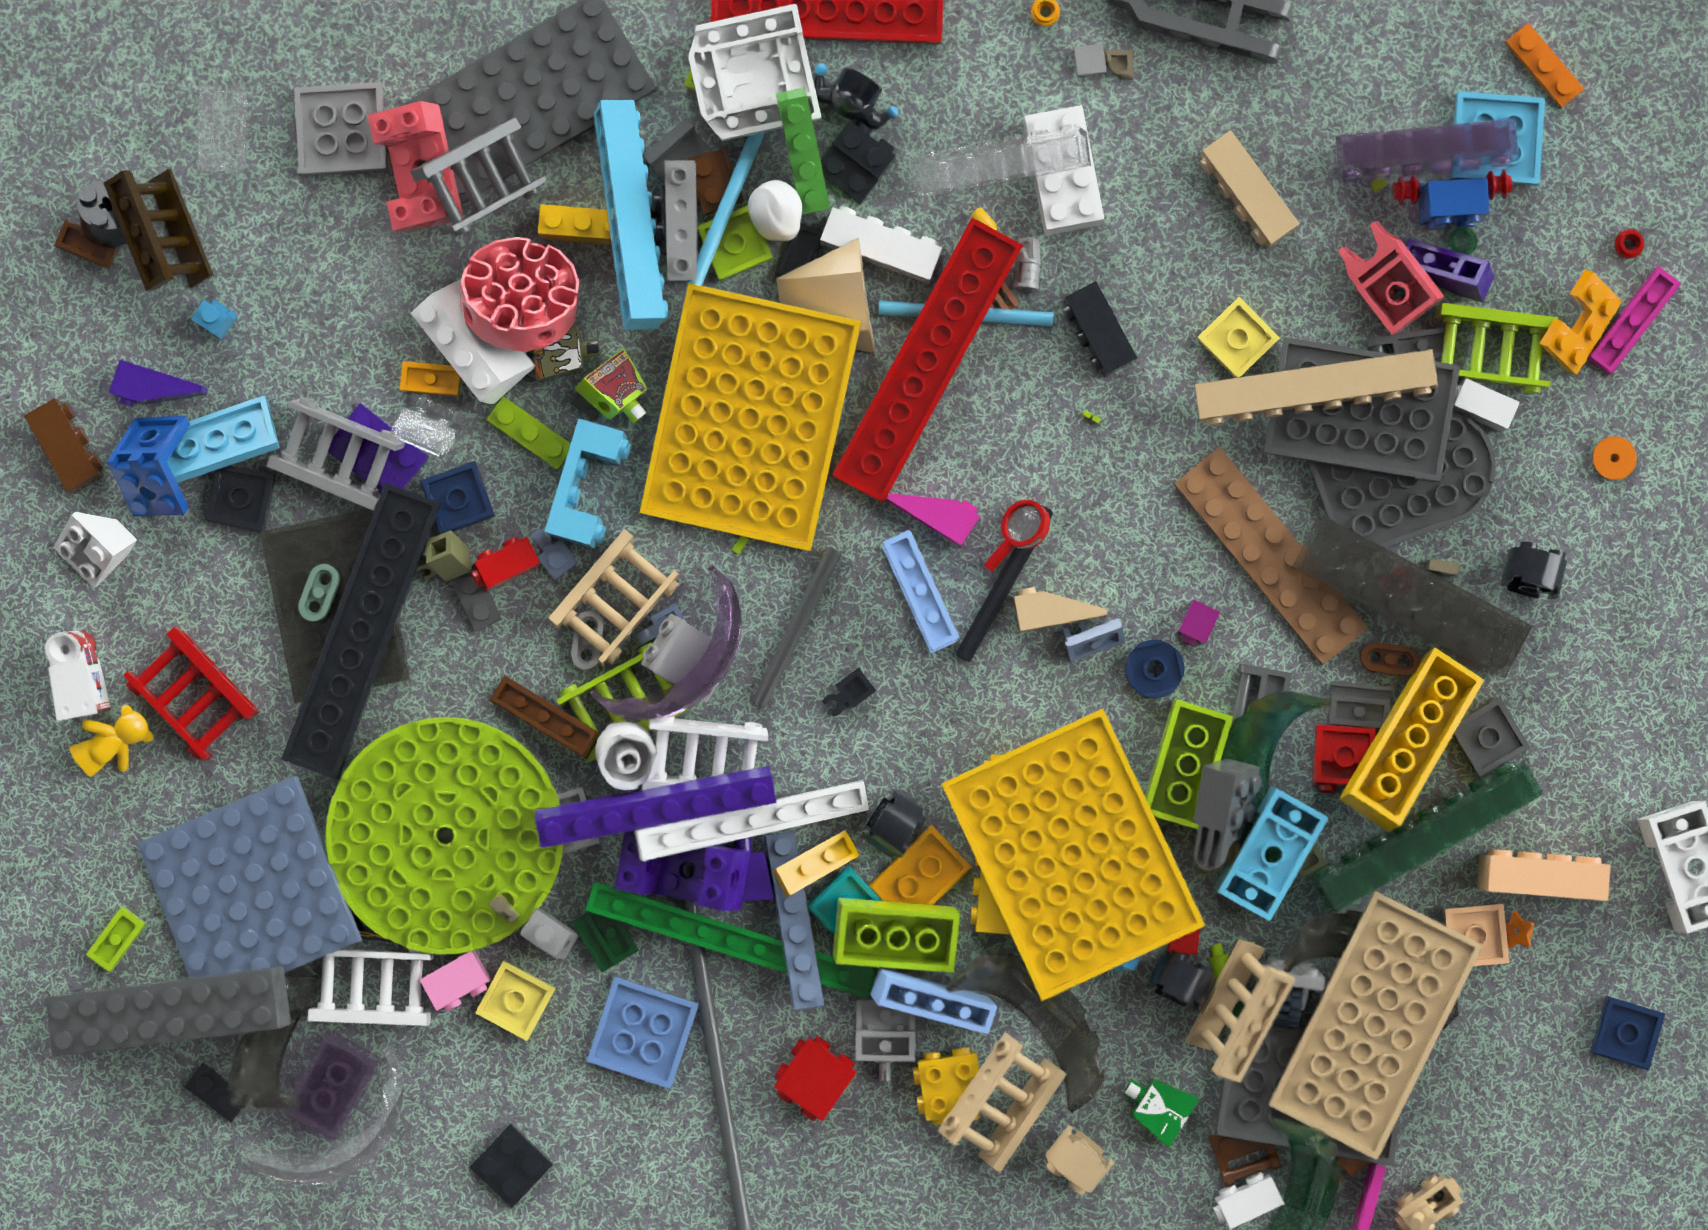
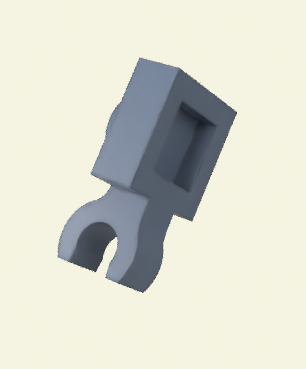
M540 528L531 535L543 550V553L538 556L539 561L554 580H557L578 563L561 540L553 544Z
M676 603L651 616L650 619L654 625L636 634L642 646L657 638L661 623L670 614L685 620Z

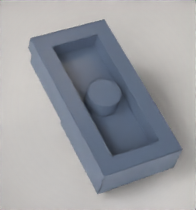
M1119 618L1103 621L1090 630H1087L1084 623H1080V633L1076 635H1071L1068 628L1063 630L1070 662L1125 643L1123 627Z

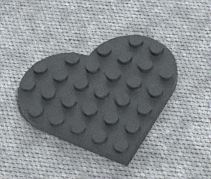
M1453 411L1440 483L1307 461L1345 563L1465 519L1474 513L1486 500L1494 483L1496 472L1494 451L1484 431L1470 418Z

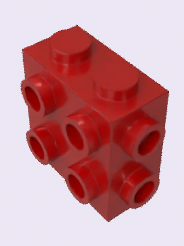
M818 1035L815 1039L808 1036L805 1041L800 1038L790 1052L794 1055L788 1066L782 1063L773 1078L777 1080L774 1087L778 1089L776 1093L778 1097L788 1104H791L792 1101L802 1107L800 1112L810 1120L815 1121L818 1118L823 1122L856 1075L857 1069L853 1067L855 1062L845 1054L840 1053L837 1056L829 1050L831 1045Z

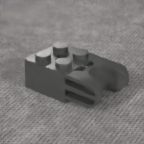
M1229 758L1203 767L1193 822L1199 825L1194 849V861L1201 869L1212 871L1221 867L1225 862L1233 863L1247 838L1249 824L1256 813L1254 800L1255 794L1261 786V777L1259 776L1261 767Z

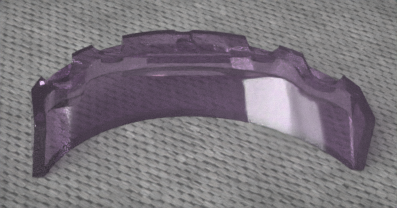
M712 564L708 568V572L716 592L717 618L711 642L702 659L681 681L660 693L648 697H630L624 700L602 697L593 690L590 693L592 698L611 714L630 719L668 717L685 711L702 701L724 679L732 666L740 643L742 628L741 609L733 583Z

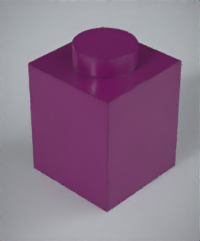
M1192 600L1176 632L1182 635L1180 640L1193 647H1197L1198 643L1201 645L1206 644L1220 611Z

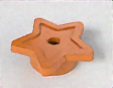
M1517 911L1512 912L1510 922L1506 923L1508 948H1513L1518 944L1531 947L1530 939L1533 935L1534 923L1521 918Z

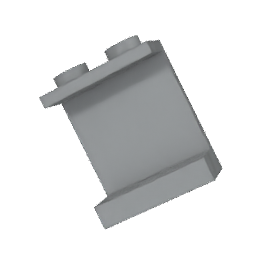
M670 614L661 623L659 634L654 643L646 649L641 665L707 703L734 658L736 651L705 635L686 623L682 618Z

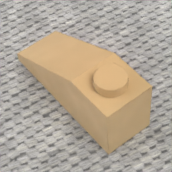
M1035 587L1018 590L1019 596L1013 597L1019 633L1108 615L1105 608L1045 591L1036 592Z

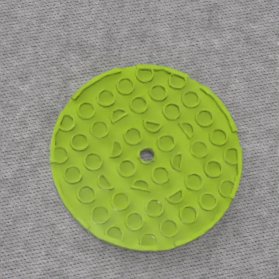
M434 717L417 720L390 730L375 739L357 755L345 770L331 799L327 815L326 849L328 862L335 872L339 882V889L348 906L358 918L385 939L388 938L408 949L423 953L459 954L471 952L497 943L514 933L530 919L535 908L539 909L547 898L560 869L564 844L545 848L540 847L535 813L539 809L560 806V801L553 783L543 766L527 748L505 732L485 723L466 718ZM447 827L452 829L454 834L452 842L445 844L439 841L437 833L440 828ZM499 894L520 914L513 922H507L502 914H497L490 907L492 900Z

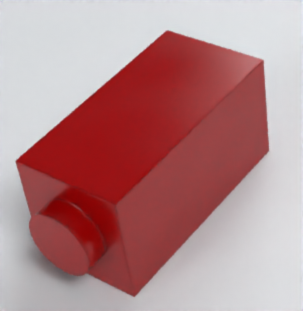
M517 536L502 543V549L494 553L492 549H489L476 556L477 561L474 562L472 566L473 571L470 574L477 588L482 587L484 592L487 593L539 566L540 561L527 537L521 540Z

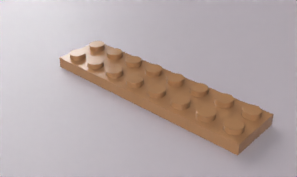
M1220 447L1174 483L1179 492L1321 665L1328 662L1368 629L1367 625Z

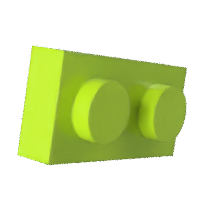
M124 906L120 907L86 955L108 972H112L147 923Z

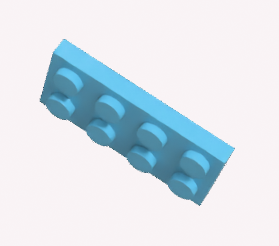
M265 395L189 421L190 426L167 463L177 483L279 449L280 446L269 402Z

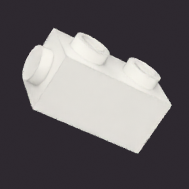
M1466 378L1460 384H1457L1453 411L1495 430L1504 432L1509 428L1520 402Z
M1262 1172L1247 1177L1245 1179L1247 1183L1236 1188L1235 1184L1219 1191L1220 1196L1214 1198L1218 1206L1213 1207V1210L1220 1224L1226 1222L1227 1226L1232 1229L1284 1204L1272 1177L1268 1173L1265 1175Z

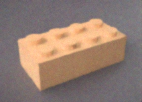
M1488 849L1487 855L1479 854L1477 890L1608 901L1610 865L1601 864V858L1576 856V862H1571L1572 856L1547 854L1546 859H1542V853L1517 851V857H1512V851Z

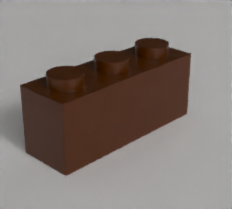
M54 398L24 415L67 492L75 494L104 477L100 470L104 468V465L95 452L91 454L86 445L90 442L89 438L81 427L76 428L72 421L75 418V414L67 402L62 403Z

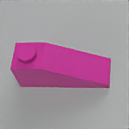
M892 493L887 497L889 503L960 548L980 518V515L976 514L978 509L965 500L959 503L956 500Z

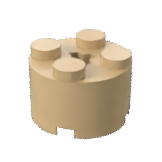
M1067 1126L1046 1152L1045 1156L1048 1161L1046 1167L1058 1177L1061 1174L1071 1181L1069 1184L1071 1188L1083 1196L1086 1192H1092L1112 1168L1114 1161L1111 1157L1106 1161L1101 1156L1104 1150L1079 1130L1075 1134L1071 1133L1072 1127Z

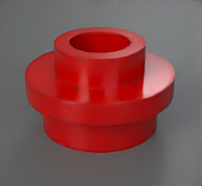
M1627 229L1619 233L1614 242L1616 252L1626 259H1632L1640 255L1645 244L1642 235L1633 229ZM1626 239L1633 241V249H1627L1624 246Z

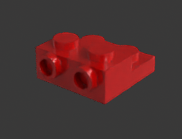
M1317 724L1315 726L1314 756L1312 757L1311 787H1318V792L1328 794L1336 793V788L1345 789L1376 737V728Z

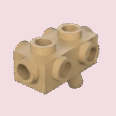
M1433 1174L1421 1183L1423 1189L1413 1195L1412 1192H1408L1397 1200L1399 1206L1394 1209L1398 1214L1394 1220L1401 1230H1434L1436 1227L1434 1223L1443 1217L1448 1219L1460 1210L1458 1206L1464 1203L1459 1196L1462 1190L1452 1177L1447 1179L1441 1175L1437 1178ZM1439 1190L1443 1191V1199L1440 1201L1434 1200L1433 1195Z

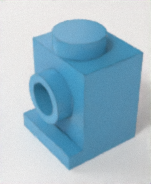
M213 299L211 304L203 300L191 319L220 339H223L238 315Z

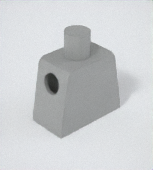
M541 907L539 909L535 908L530 919L519 928V933L524 938L552 957L564 960L580 938L578 932Z

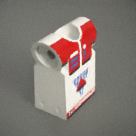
M83 630L59 632L52 635L46 642L45 654L50 663L48 669L57 721L111 710L100 661L96 656L94 638Z

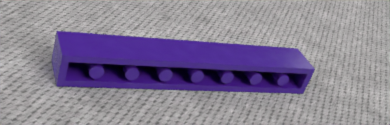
M770 766L539 809L535 813V822L540 847L545 848L775 804L777 801Z

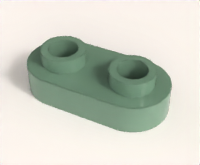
M320 564L310 572L298 604L299 612L306 620L317 622L323 620L328 615L340 584V574L334 567ZM325 574H328L331 578L327 585L321 583V577ZM313 602H318L320 609L313 613L310 606Z

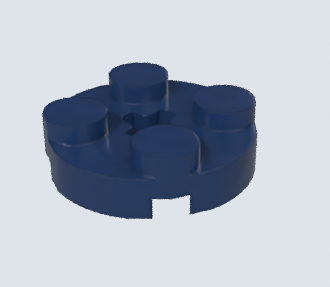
M1157 639L1147 640L1138 644L1129 653L1125 663V675L1129 685L1139 695L1148 698H1162L1173 693L1180 685L1185 671L1184 661L1180 652L1165 641ZM1150 661H1155L1157 665H1162L1163 670L1158 672L1159 677L1155 678L1152 673H1147L1146 668L1150 667Z

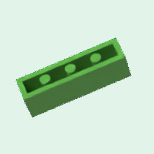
M805 88L776 93L795 189L802 202V215L830 209Z

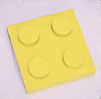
M1238 297L1196 339L1234 378H1240L1280 337Z
M504 960L475 1013L528 1041L556 987Z

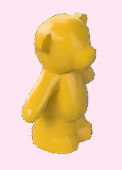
M125 705L121 708V716L115 722L114 727L93 720L83 721L82 728L85 731L97 734L90 740L70 746L69 749L75 762L87 776L92 777L115 754H117L118 770L120 772L127 771L129 766L128 745L140 741L149 743L154 737L153 733L149 731L146 719L140 713L133 711L130 706Z

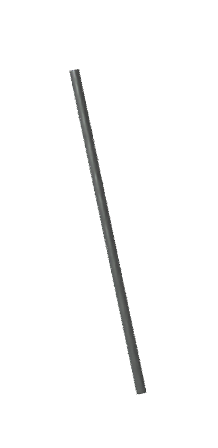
M690 861L683 867V873L687 878L693 877ZM682 899L684 910L699 914L698 906H696L697 902ZM689 943L737 1230H752L706 952L704 947Z

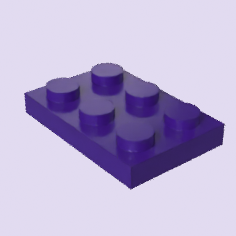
M361 403L347 418L378 432H381V430L393 432L398 435V440L405 442L404 448L394 451L390 449L377 485L378 492L380 493L385 483L405 489L430 458ZM339 428L333 436L328 452L342 463L353 433ZM363 438L352 469L364 481L368 478L379 444Z

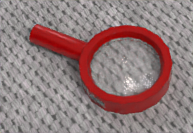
M1021 500L1009 507L1001 523V531L1005 540L983 565L993 572L1013 547L1028 550L1040 544L1048 534L1050 527V517L1046 509L1033 500Z

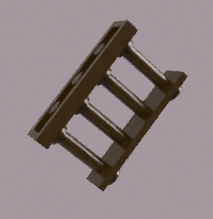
M166 169L149 180L148 183H136L131 170H122L103 183L146 291L158 289L173 280V276L185 275L190 288L196 287L214 276L172 169ZM141 195H154L159 210H147ZM164 221L170 237H157L152 222ZM175 248L181 264H168L162 249Z

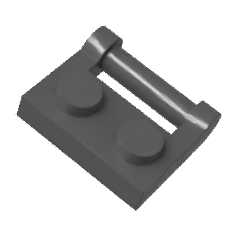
M1239 664L1238 673H1240L1235 705L1233 713L1230 712V716H1233L1232 722L1282 731L1292 673ZM1252 675L1259 676L1260 680L1253 716L1245 715L1251 677Z

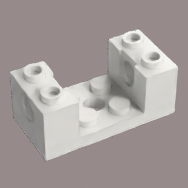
M1691 801L1638 818L1637 822L1646 847L1656 848L1673 901L1667 902L1665 905L1674 931L1688 934L1708 927V807L1706 801ZM1696 858L1701 862L1702 870L1698 875L1693 876L1689 873L1687 867L1690 860Z

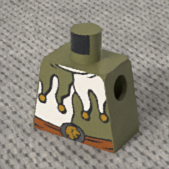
M572 326L565 336L545 348L533 350L536 380L539 383L585 371L583 358L600 356L599 340H582L579 327Z

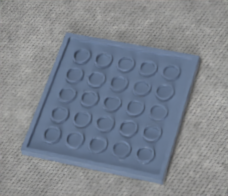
M292 776L137 843L189 978L284 966V972L286 973L362 941L351 910L339 889V882L332 866L329 865L327 849L298 776Z

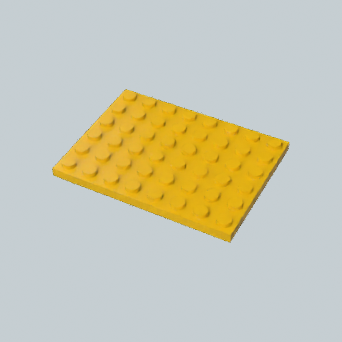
M688 283L639 513L811 551L862 321Z
M1103 708L941 783L1042 1001L1205 926Z

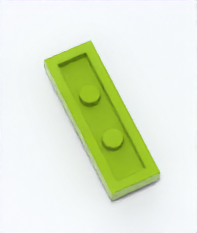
M504 396L500 399L486 420L559 470L566 461L571 443Z

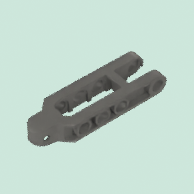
M1106 0L1113 6L1127 9L1138 28L1270 64H1277L1279 62L1282 47L1271 41L1236 32L1241 13L1245 12L1260 17L1267 15L1289 22L1293 11V5L1284 0H1212L1230 5L1226 27L1223 29L1150 9L1145 0Z

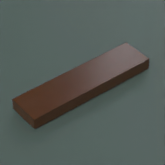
M505 675L490 699L491 702L585 759L588 758L601 735L598 731Z

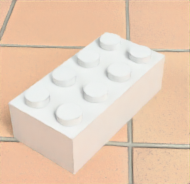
M1082 105L1025 116L1023 126L1045 236L1102 225L1104 214Z

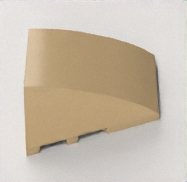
M859 238L776 278L780 303L862 321L855 350L875 353Z

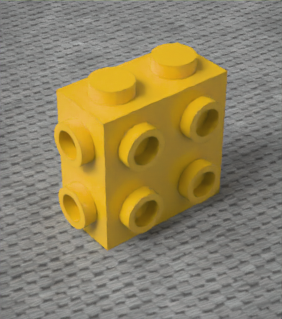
M969 1047L952 1049V1055L941 1056L940 1051L923 1053V1059H917L918 1067H912L915 1085L921 1084L922 1096L917 1097L919 1115L925 1114L926 1121L932 1120V1125L943 1124L944 1119L950 1114L979 1071L976 1051L970 1052ZM978 1113L974 1120L979 1119V1114L981 1113Z

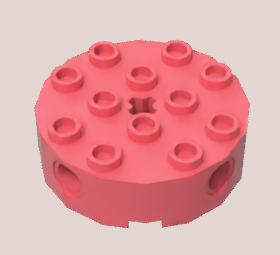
M521 237L495 240L476 250L469 259V264L464 269L461 280L460 307L465 323L480 339L500 349L529 352L545 348L565 336L575 323L580 282L573 263L559 249L549 244L545 247L541 244L531 243V239Z

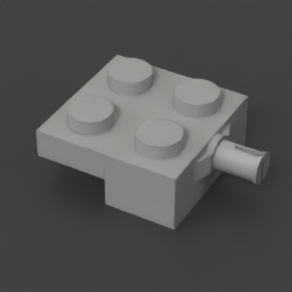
M856 999L855 1061H874L879 1063L878 1081H884V1069L886 1070V1081H891V1063L915 1062V1015L878 1005L875 1000Z

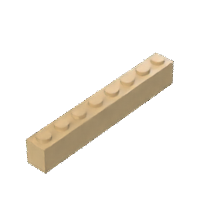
M1432 349L1195 384L1199 422H1206V426H1217L1224 424L1223 419L1235 418L1236 422L1253 420V415L1265 413V418L1282 416L1285 410L1294 409L1295 414L1313 411V406L1324 405V409H1335L1342 407V402L1354 401V405L1371 403V398L1383 396L1384 401L1402 398L1401 394L1413 392V396H1424L1431 394V389H1436L1438 383Z

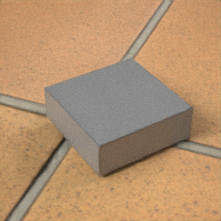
M1103 43L1074 47L1077 77L1106 74Z

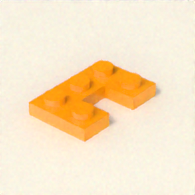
M1589 270L1583 271L1570 293L1584 308L1573 328L1570 329L1563 321L1554 319L1539 343L1565 370L1575 375L1578 374L1594 346L1622 303L1613 291L1594 272Z

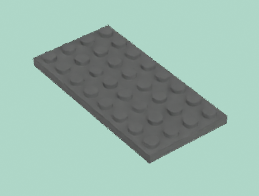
M579 0L400 106L419 101L438 104L449 150L503 121L516 117L521 128L512 132L514 137L512 141L525 167L595 127L593 113L600 100H634L636 103L655 92L657 88L605 1ZM497 142L490 144L491 150L489 154L502 180L515 174L502 145H498ZM473 154L466 157L465 159L468 163L465 165L479 193L481 194L493 187L479 158H475ZM454 169L455 181L462 205L470 199Z

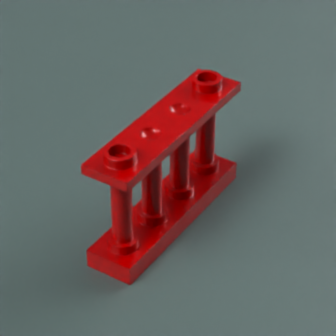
M174 626L166 634L172 640L169 642V648L139 676L130 671L125 672L123 676L128 680L126 686L136 696L142 695L189 744L186 749L197 760L200 758L210 760L213 755L206 749L238 718L242 719L245 717L252 720L260 711L180 627ZM178 654L180 656L185 654L192 661L189 664L190 668L165 692L157 697L146 685ZM205 675L212 682L209 685L210 689L181 717L177 718L166 706L197 676L202 677ZM225 696L232 703L229 706L230 710L198 740L186 727L218 697L222 698Z

